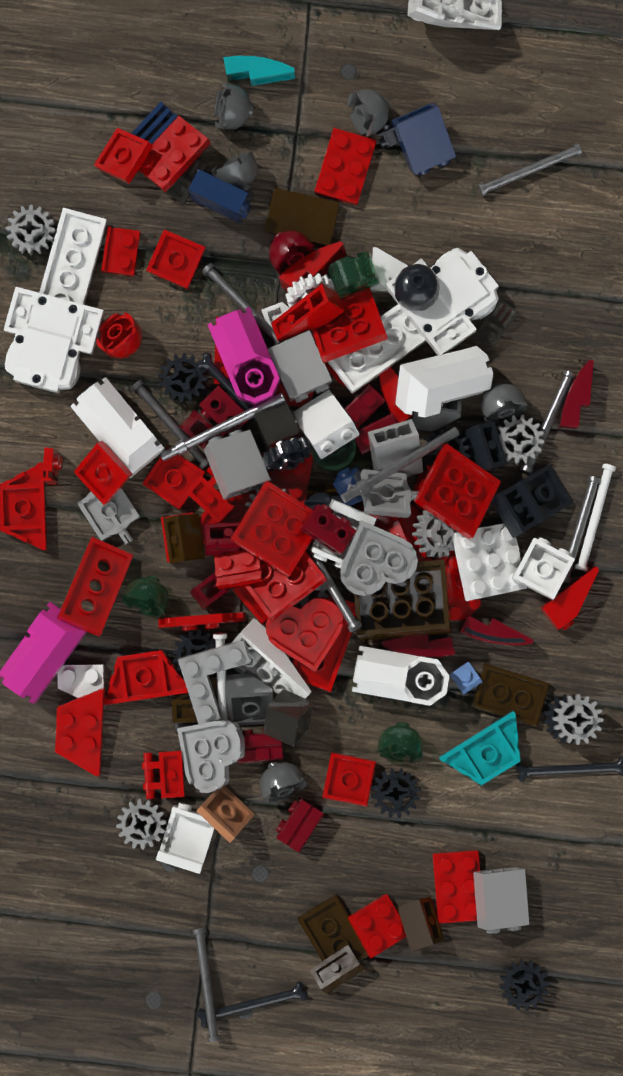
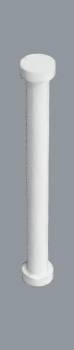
M602 465L604 470L601 484L597 492L578 564H575L574 569L588 572L589 567H587L593 541L612 472L616 470V467L613 465Z
M219 632L213 634V639H216V647L225 645L227 633ZM226 670L217 672L218 706L222 716L219 720H228Z

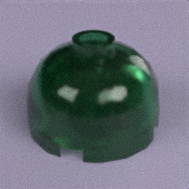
M147 576V578L134 579L129 583L121 600L129 609H132L133 606L139 608V614L158 618L162 614L163 616L165 615L169 596L166 588L160 583L158 578Z
M398 722L396 726H390L382 732L378 740L377 753H380L382 758L403 762L402 758H410V762L419 761L423 757V741L420 734L411 728L408 723Z

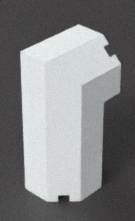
M475 346L400 365L395 404L405 414L412 415V411L419 412L418 416L428 417L440 414L444 403L482 394L484 391L491 389L493 378L492 368H487L486 362L489 361L488 355Z
M104 378L102 379L104 384L100 385L98 382L93 384L76 399L79 404L76 406L73 403L70 407L98 441H103L133 473L131 476L133 477L163 452L165 448L108 379Z
M359 646V651H363L362 655H357L353 682L357 683V687L352 686V692L429 706L447 694L449 674L439 660Z

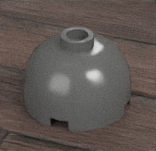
M222 83L221 86L224 87V90L218 91L215 102L214 116L219 115V122H215V125L219 129L226 130L240 128L245 124L247 118L252 116L253 104L250 103L249 96L243 88L234 84Z
M373 89L358 90L349 95L347 104L348 107L352 106L353 111L350 114V118L357 131L361 135L367 134L366 136L380 131L388 121L390 109L388 100Z
M252 151L225 161L224 167L220 168L218 165L211 172L214 177L246 191L251 188L250 183L256 178L258 165Z
M502 383L493 384L481 401L485 421H494L495 425L501 424L500 419L508 417L509 422L512 421V416L516 418L526 412V406H528L525 396L519 388L511 384Z
M274 761L267 766L268 769L264 771L260 778L262 797L265 802L269 799L270 803L288 799L294 796L291 792L297 788L301 792L307 786L301 770L288 762Z

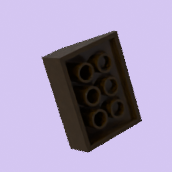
M445 560L418 562L413 575L404 582L396 584L385 582L380 590L371 595L362 596L354 594L356 620H359L362 624L357 629V636L360 640L452 633Z

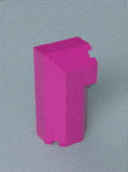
M246 308V313H242V310L239 309L216 319L217 324L215 326L209 323V330L238 399L256 406L274 397L280 384V378L251 308Z
M53 602L47 604L50 608L47 612L43 609L27 630L31 635L24 636L21 643L0 670V679H4L2 683L23 699L26 695L31 697L29 702L32 704L38 701L87 633L85 630L57 619L61 608Z

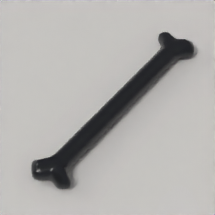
M204 353L202 360L197 362L196 367L207 369L245 411L254 407L238 399L232 383L213 363L211 353ZM261 414L252 418L264 430L268 442H273L275 435L281 432L280 426L270 425Z
M620 756L614 763L528 767L518 763L515 768L519 772L518 779L520 782H524L529 776L617 772L623 776V756Z
M298 981L291 990L215 1009L216 1019L293 998L305 1001L308 994L303 990V983ZM199 1008L196 1016L201 1019V1026L206 1028V1010Z

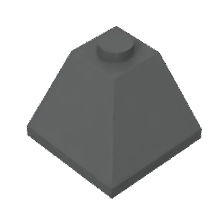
M462 399L444 403L440 414L428 417L418 416L419 412L413 411L412 421L416 429L436 431L460 418Z
M250 674L226 675L229 721L236 722L240 726L275 723L272 688Z

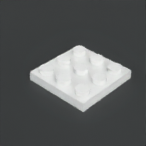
M504 523L478 528L471 539L466 538L459 532L454 533L452 540L465 601L527 589V586L512 579L521 563L517 538H512Z

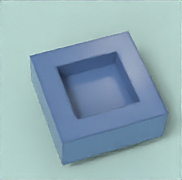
M469 662L450 674L463 695L482 683L481 678Z

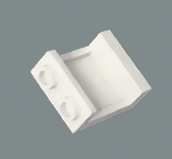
M327 390L291 413L298 428L305 434L321 459L359 436L353 421L330 390Z
M334 499L331 500L329 507L334 510L333 515L339 519L343 517L353 524L352 528L357 530L360 520L374 526L375 517L364 514V512ZM316 540L313 541L310 550L315 553L313 557L324 562L327 559L336 562L334 566L341 569L351 541L340 555H336Z
M179 803L178 806L174 805L172 807L156 860L200 874L215 828L198 812L191 810L192 806Z

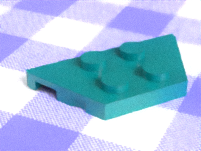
M514 710L439 756V759L457 769L463 775L470 777L481 786L519 763L520 752Z

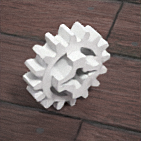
M318 273L315 277H312L309 274L306 279L300 277L298 282H292L293 287L287 288L288 293L285 296L289 308H291L321 284L333 291L335 289L332 280L328 279L327 275L321 277L320 273Z

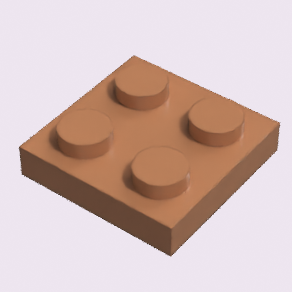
M225 785L221 789L214 791L197 809V812L229 843L255 815Z

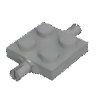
M363 469L360 474L361 480H366L380 471ZM395 473L371 487L369 492L361 496L364 504V514L408 518L411 514L410 502L415 500L419 492L410 490L405 473ZM349 484L347 491L355 487V485Z
M122 488L105 505L92 492L77 502L101 541L116 534L120 535L125 545L133 541L126 529L140 516Z

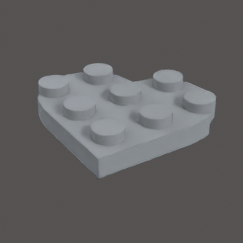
M360 520L341 565V582L349 591L362 596L371 595L380 590L385 582L393 584L404 582L416 570L418 563L416 551L412 544L405 539Z
M218 720L201 725L177 728L185 774L189 784H193L201 793H211L228 784L229 765L236 763L245 755V739L240 725L229 720Z

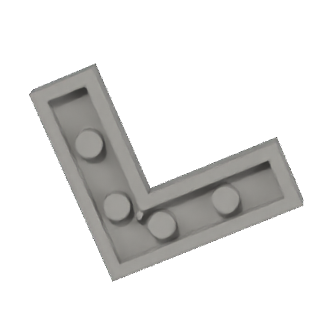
M245 639L178 659L199 725L221 719V712L209 675L250 663L251 658Z

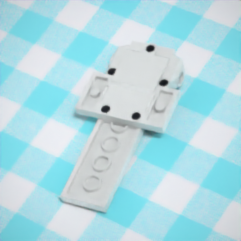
M63 208L40 292L15 287L4 326L5 332L15 334L14 341L8 349L5 360V369L14 376L13 380L15 382L60 394L61 390L71 389L77 383L81 370L79 354L80 352L93 354L96 336H98L104 310L84 304L106 229L107 219Z
M460 248L452 249L442 255L435 265L430 267L439 279L440 290L438 299L433 306L426 310L411 311L399 304L394 293L396 277L385 284V288L398 303V305L381 316L388 339L328 361L352 394L426 341L437 355H442L476 332L477 329L471 321L482 319L495 309L499 300L496 292L499 286L472 251L466 253ZM422 258L414 263L426 265Z

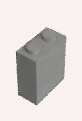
M310 330L268 348L270 357L290 402L295 400L298 403L307 399L308 394L313 391L321 393L329 389L332 379L325 364L322 362Z
M412 419L368 432L373 469L376 471H382L420 448L419 434ZM422 458L396 473H405L407 477L422 473Z
M241 429L230 433L229 437L222 438L218 436L208 441L209 443L205 447L204 452L224 500L261 488L266 480H271L251 430L244 432Z
M509 867L473 872L478 928L486 930V933H499L502 928L516 931L521 930V926L529 925L525 869Z

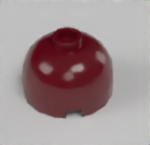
M299 231L280 232L274 237L269 247V260L281 275L299 259L315 251L314 245L305 234Z

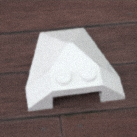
M408 0L407 16L412 17L416 21H423L442 27L500 30L502 26V1Z

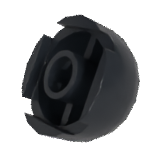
M412 264L402 269L396 277L394 285L395 298L401 306L411 311H423L433 306L438 299L440 290L439 279L435 272L422 264Z

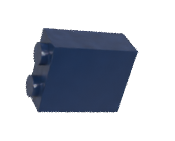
M433 102L391 120L408 168L414 175L426 174L430 171V168L436 165L444 166L451 162L450 159L456 157L440 109Z
M198 169L189 187L191 200L238 223L241 222L242 218L246 219L251 210L248 193Z

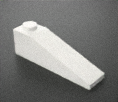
M253 618L233 641L237 642L245 639L251 662L234 667V669L241 674L247 673L261 682L273 687L274 692L299 706L311 693V690L287 655L269 641L266 628Z

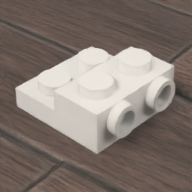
M533 538L512 579L554 600L575 558L571 557L572 554L565 549L560 548L557 550L551 547V543L543 538Z

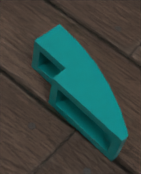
M256 56L223 57L227 81L250 78L251 86L295 79L294 67L279 61Z

